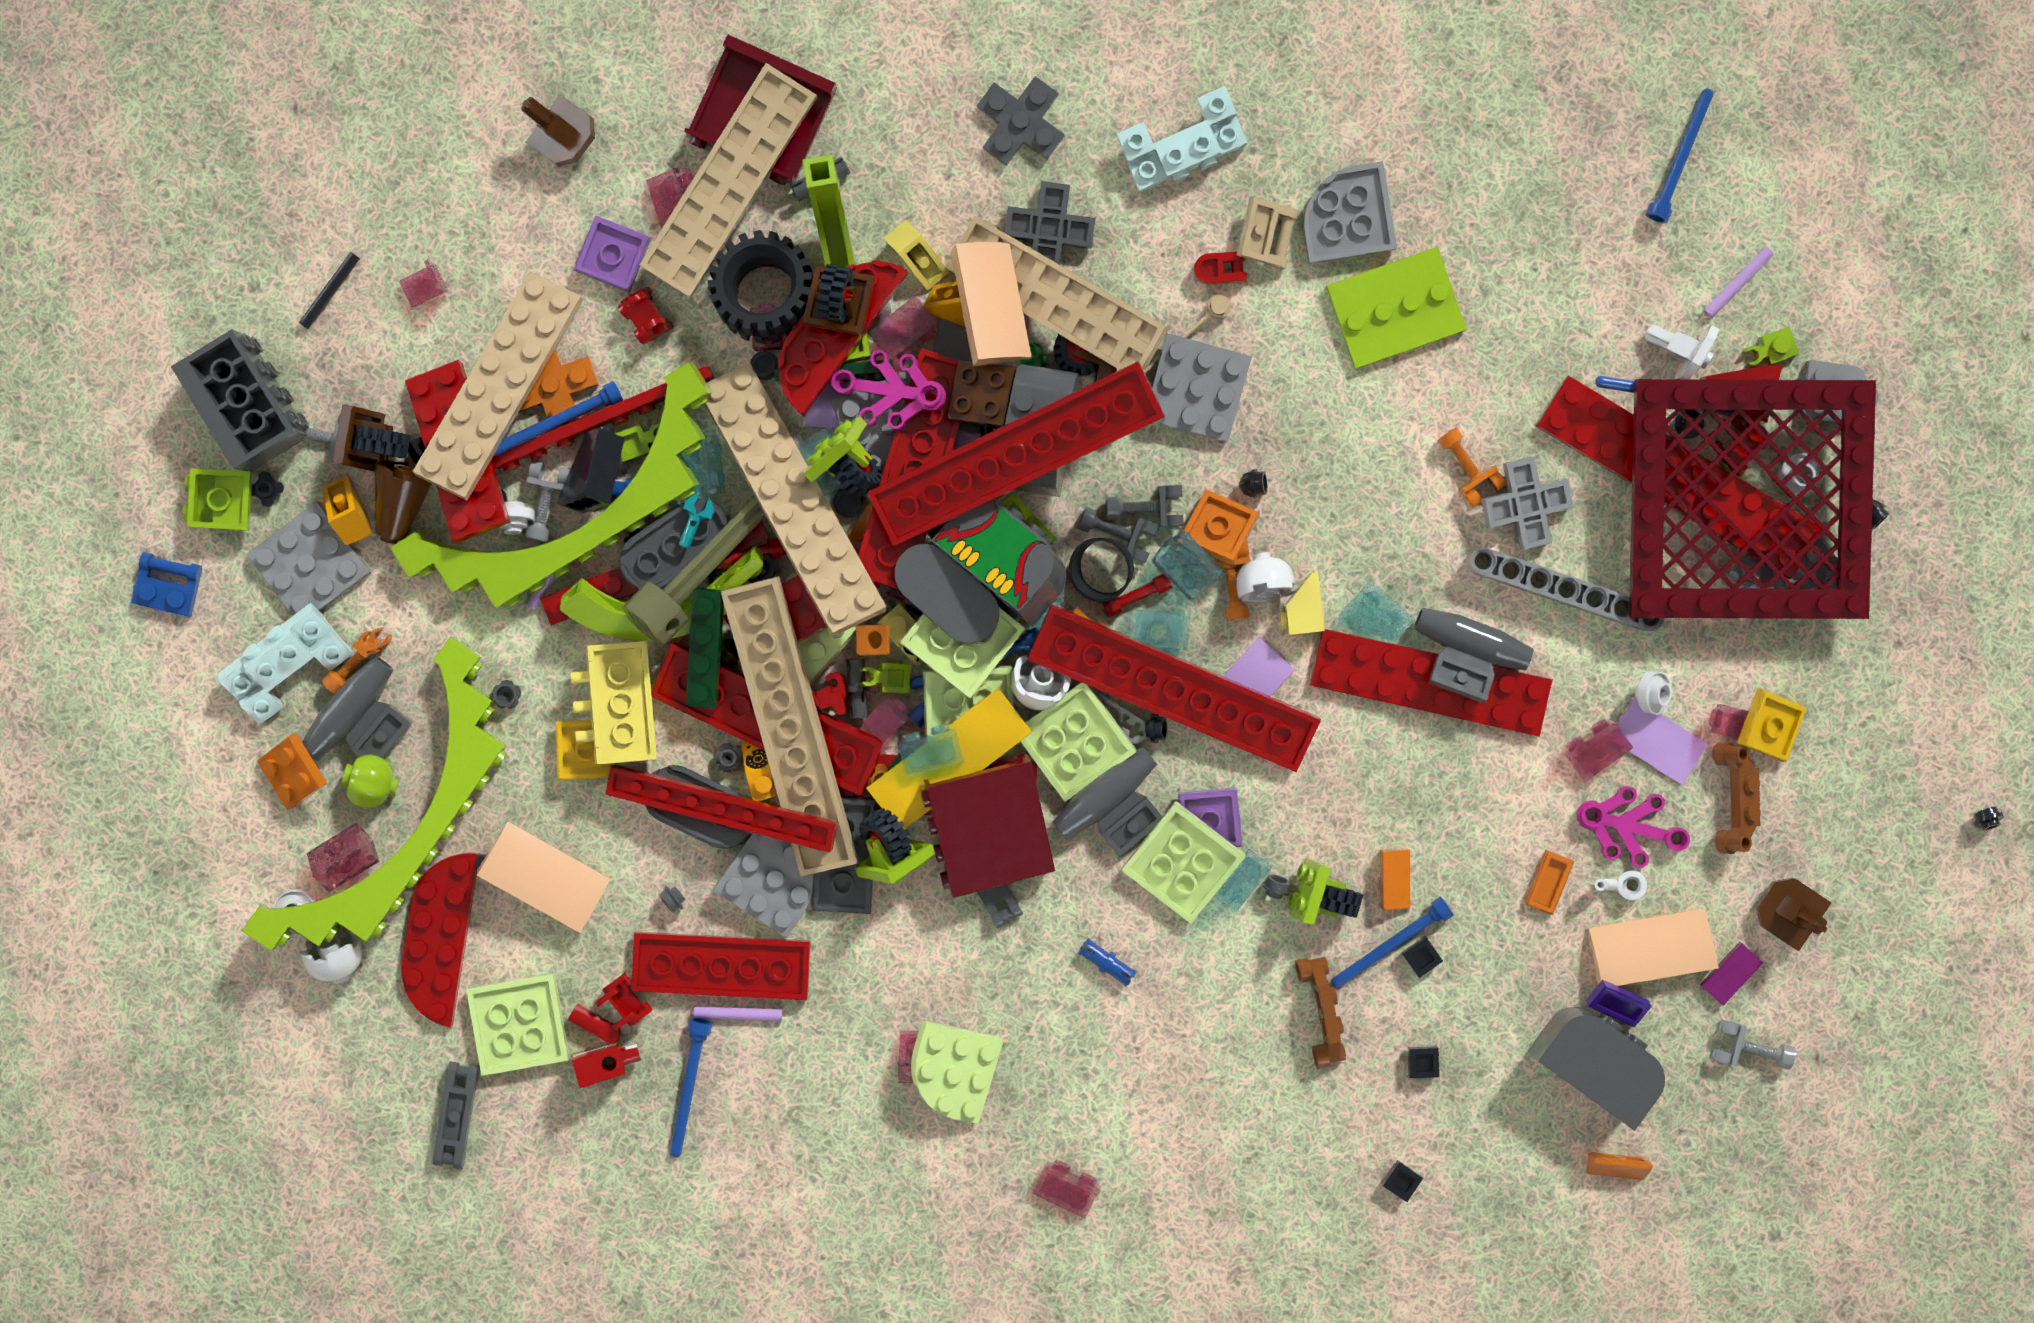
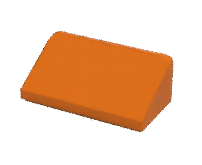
M1410 849L1380 850L1381 909L1383 910L1410 908Z
M1590 1152L1587 1158L1586 1173L1643 1180L1651 1172L1653 1165L1644 1157Z

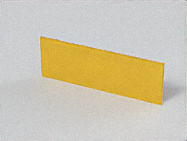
M997 688L888 772H884V775L866 789L880 807L885 808V811L887 809L890 810L892 815L895 814L898 817L897 821H902L904 824L903 829H906L930 810V807H924L920 792L925 790L924 779H928L929 783L932 784L982 771L1026 738L1032 731L1001 690Z

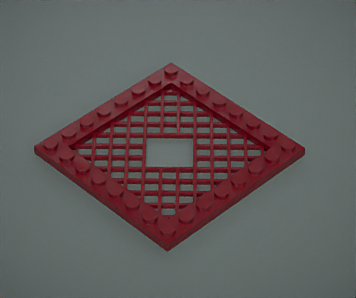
M1634 379L1629 617L1869 619L1876 380ZM1666 410H1674V411L1666 418ZM1684 410L1704 411L1693 421ZM1713 410L1734 411L1723 421ZM1743 410L1764 411L1753 421ZM1773 410L1794 411L1782 421ZM1802 410L1824 411L1812 421ZM1832 410H1842L1841 419ZM1678 414L1690 424L1679 436L1668 425ZM1708 414L1719 424L1709 435L1697 425ZM1737 414L1749 424L1739 435L1727 425ZM1767 414L1778 424L1768 436L1757 425ZM1797 414L1808 424L1798 436L1787 426ZM1827 414L1838 424L1828 436L1817 426ZM1693 428L1704 439L1694 450L1682 440ZM1722 429L1734 439L1723 451L1712 440ZM1752 429L1763 439L1753 451L1742 441ZM1782 429L1793 439L1783 451L1772 441ZM1813 429L1823 441L1811 451L1802 439ZM1667 431L1675 440L1665 448ZM1840 431L1841 450L1831 441ZM1677 444L1689 454L1679 465L1667 455ZM1707 444L1719 454L1708 466L1697 455ZM1737 444L1748 454L1738 465L1726 455ZM1767 444L1778 454L1768 465L1756 455ZM1796 444L1807 454L1797 466L1786 456ZM1826 444L1837 454L1827 466L1816 456ZM1692 458L1703 468L1693 480L1682 471V468ZM1722 458L1733 469L1723 480L1711 470ZM1753 459L1792 500L1749 540L1713 503L1711 498ZM1781 459L1792 469L1782 481L1771 471ZM1811 459L1822 469L1812 480L1801 471ZM1665 461L1674 469L1666 477ZM1839 461L1840 480L1830 470ZM1677 473L1688 483L1678 495L1666 485ZM1707 473L1718 484L1708 495L1696 485ZM1795 474L1807 484L1797 495L1785 485ZM1825 474L1836 484L1826 496L1815 486ZM1691 488L1702 498L1692 510L1681 500ZM1810 489L1821 499L1811 510L1800 501ZM1664 490L1673 498L1665 507ZM1838 491L1839 509L1829 500ZM1676 503L1687 513L1677 525L1666 515ZM1706 503L1717 513L1707 525L1696 515ZM1795 503L1806 514L1796 525L1784 515ZM1824 504L1836 514L1825 526L1814 515ZM1692 518L1702 529L1690 540L1680 528ZM1720 518L1731 528L1721 540L1710 530ZM1781 518L1791 530L1779 540L1769 529ZM1809 519L1820 528L1810 540L1799 530ZM1665 520L1672 530L1663 537ZM1839 520L1837 539L1828 529ZM1675 533L1687 543L1676 555L1665 544ZM1705 533L1716 543L1706 554L1695 545ZM1736 533L1746 544L1734 555L1725 543ZM1766 533L1775 545L1764 555L1754 543ZM1794 533L1805 543L1795 555L1784 545ZM1825 533L1835 545L1823 555L1813 544ZM1690 548L1701 558L1691 569L1679 559ZM1719 548L1731 558L1720 570L1709 559ZM1749 548L1760 558L1750 569L1739 560ZM1780 548L1790 560L1778 570L1769 558ZM1810 548L1819 560L1808 570L1798 558ZM1663 550L1672 558L1664 566ZM1838 550L1836 568L1828 558ZM1675 562L1686 572L1676 584L1664 574ZM1704 563L1716 573L1705 584L1694 574ZM1734 563L1745 573L1735 584L1723 574ZM1765 563L1775 574L1763 585L1753 573ZM1793 563L1804 573L1794 584L1783 575ZM1824 563L1834 574L1822 585L1813 573ZM1720 577L1730 588L1709 587ZM1691 578L1700 588L1679 587ZM1750 578L1759 588L1739 587ZM1780 578L1788 588L1769 587ZM1809 578L1819 589L1798 587ZM1662 579L1671 588H1662ZM1837 579V589H1827Z

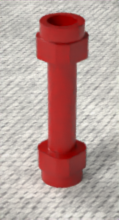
M778 538L767 539V544L756 546L763 552V557L770 555L771 559L786 555V551ZM752 547L730 552L716 569H729L732 563L737 562Z
M1165 572L1152 578V582L1122 596L1102 602L1108 617L1122 612L1121 608L1154 593L1162 594L1173 589L1167 573Z

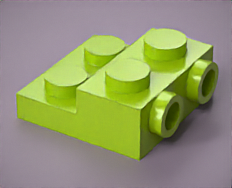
M190 468V474H187L185 477V491L189 492L188 504H185L183 508V519L187 521V527L249 531L253 472Z

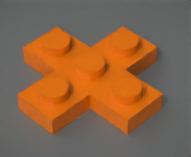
M555 348L519 412L543 405L546 416L549 418L575 406L572 394L599 385L590 357L587 356L561 365ZM577 417V418H575V419H573V420H571V421H569V422H567V423H565V424H562V425H560V426H558V427H556V428H554V429H557V428H559V427H561V426H564V425H566V424H569V423H571V422H573V421H576V420H578V419H580V418Z

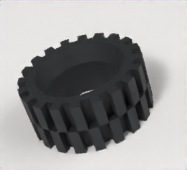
M762 230L753 231L754 238L748 239L746 233L738 235L740 243L734 245L731 240L725 244L728 252L724 255L718 251L714 257L718 266L711 265L709 269V274L713 279L708 280V289L712 294L710 298L723 323H726L729 330L734 334L738 331L741 338L747 341L753 336L756 343L765 344V337L768 336L772 343L780 342L779 334L785 332L788 337L792 327L798 323L805 313L814 274L807 257L805 258L803 250L798 245L794 247L790 238L784 236L781 241L778 233L769 231L768 238H765ZM767 266L775 267L789 275L791 278L790 294L779 308L767 313H755L746 310L738 303L737 293L739 285L743 278L754 269Z

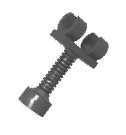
M1182 485L1158 486V501L1123 503L1118 500V497H1106V520H1119L1121 514H1129V512L1130 514L1132 512L1133 514L1135 512L1159 513L1160 527L1184 526L1183 515H1166L1165 497H1181Z
M1085 507L1077 529L1089 532L1091 529L1096 528V530L1099 529V531H1104V533H1110L1112 536L1121 537V539L1128 542L1126 548L1130 552L1132 559L1146 563L1150 553L1135 548L1136 539L1140 530L1156 536L1160 525L1138 517L1133 530L1129 531V529L1126 530L1124 527L1115 526L1113 523L1104 522V520L1097 517L1096 510Z

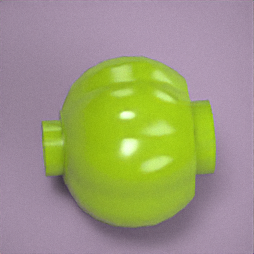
M369 754L356 758L354 765H346L341 787L347 788L346 796L356 806L375 808L381 805L389 795L395 796L399 779L393 778L392 766L384 757L381 758Z

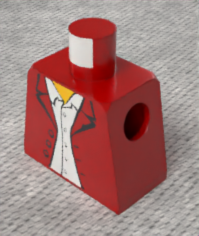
M618 1041L572 1054V1064L579 1088L626 1074L625 1065L641 1061L637 1044L619 1048ZM605 1057H613L615 1059L613 1065L606 1066L602 1063Z

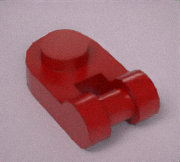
M1237 251L1204 254L1194 264V275L1203 284L1247 282V272H1244L1243 262L1246 261V258L1237 256ZM1223 263H1231L1232 273H1224Z

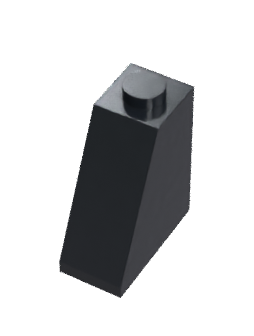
M598 427L587 432L558 497L557 504L582 514L609 505L625 438L616 435L615 431L608 427Z

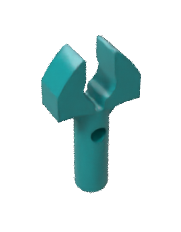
M699 493L687 498L683 509L688 511L689 518L679 541V546L685 549L690 548L700 521L705 518L711 519L714 513L712 501L708 497L705 509L696 514L694 504Z

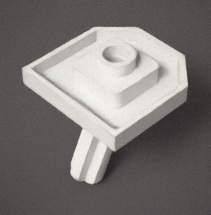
M1652 325L1646 332L1645 340L1667 350L1671 357L1683 363L1674 379H1691L1700 367L1705 369L1714 354L1710 350L1714 345L1713 343L1719 329L1711 325L1703 330L1696 340L1681 332L1676 331L1673 334L1656 325Z

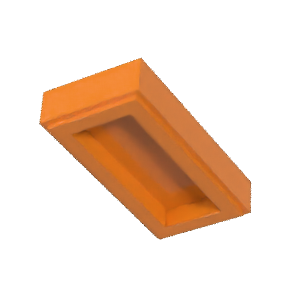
M1545 850L1524 904L1553 915L1575 861Z

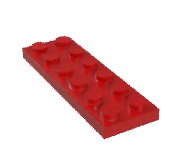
M459 359L405 380L425 449L467 379L464 365ZM492 459L467 501L436 486L451 539L456 544L511 523Z
M635 932L631 991L808 1000L811 940Z

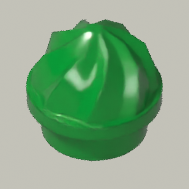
M1029 343L1032 358L1021 360L1020 364L1043 367L1049 363L1046 357L1048 353L1039 344Z

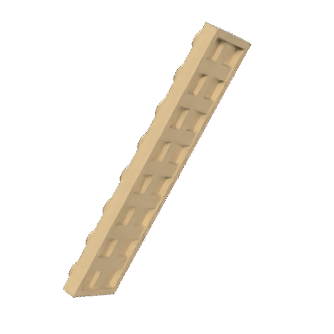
M766 63L639 266L689 298H692L710 266L715 261L714 257L724 247L817 99V95Z
M973 217L959 244L974 242H1002L1010 244L1024 314L1119 370L1139 361L1145 372L1169 327L978 217ZM951 257L946 268L955 273Z
M529 271L414 468L413 473L416 476L466 501L469 499L581 305L583 299L580 295Z

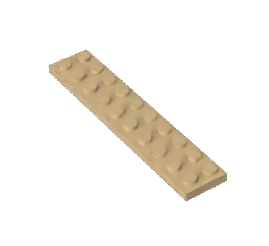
M751 364L743 365L707 382L712 394L706 397L708 402L705 406L832 637L885 612L886 605L818 483L816 480L811 482L804 475L808 466L757 374L753 371Z
M780 576L721 591L780 806L838 822L833 850L830 853L791 843L800 877L856 864L858 862L857 853Z

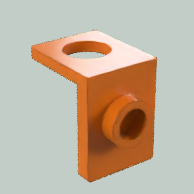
M889 625L856 626L857 655L890 654Z

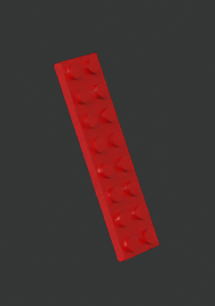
M920 348L917 356L918 368L927 381H935L942 385L946 392V400L940 409L936 411L923 409L907 421L905 429L895 431L879 486L952 451L960 422L950 421L947 416L957 371V359ZM911 378L909 387L918 388ZM931 392L927 396V401H934L936 399L935 392ZM904 399V403L901 410L907 407L914 400ZM899 417L897 426L900 425L902 422L901 417ZM872 506L858 552V557L872 582L898 590L895 581L896 563L907 549L918 544H924L928 530L893 546L874 506Z
M1328 629L1321 632L1310 686L1540 737L1553 679L1492 666L1495 675L1487 701L1483 704L1428 683L1436 656L1438 655L1436 653Z
M676 642L671 643L651 691L652 698L765 751L744 674L720 664L718 707L712 709L686 706L689 648ZM817 709L837 785L861 796L885 741Z

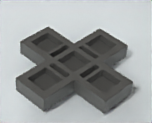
M1035 76L1021 96L1016 99L994 82L977 104V108L999 124L984 144L983 149L1005 166L1008 165L1023 143L1048 160L1065 137V134L1042 118L1057 99L1059 93Z
M1041 181L1037 210L1008 206L1004 233L1014 239L1033 241V250L1060 265L1062 245L1092 248L1096 218L1067 214L1070 185Z

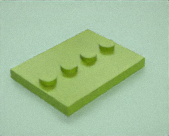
M1438 246L1326 286L1354 369L1467 330Z

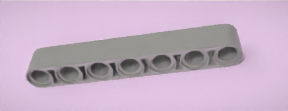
M1488 548L1474 549L1466 557V566L1475 575L1638 630H1658L1662 627L1665 618H1654L1653 623L1647 626L1642 618L1629 617V596ZM1479 553L1484 554L1488 560L1487 566L1483 570L1477 568L1474 562L1476 555ZM1507 562L1515 567V575L1511 579L1506 578L1502 572L1503 566ZM1535 572L1540 573L1543 577V584L1539 588L1533 587L1530 581L1532 574ZM1563 581L1567 582L1571 588V592L1566 598L1562 597L1558 591L1559 585ZM1590 591L1596 592L1599 598L1597 605L1594 607L1589 606L1586 601ZM1619 600L1623 601L1626 605V612L1621 617L1614 610V606Z

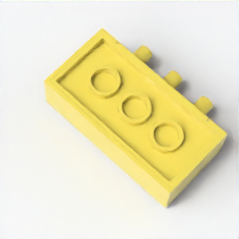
M647 641L587 646L585 648L587 671L571 672L570 681L571 684L588 683L589 700L573 702V713L591 712L592 730L576 731V743L593 742L595 766L656 760Z

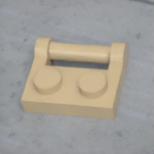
M1256 197L1249 198L1237 256L1268 264L1272 267L1286 269L1288 259L1285 257L1293 222L1297 220L1299 210ZM1280 216L1282 217L1275 253L1272 255L1270 254L1277 219Z

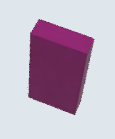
M1739 942L1718 964L1719 969H1713L1699 985L1724 1006L1763 962L1743 943Z

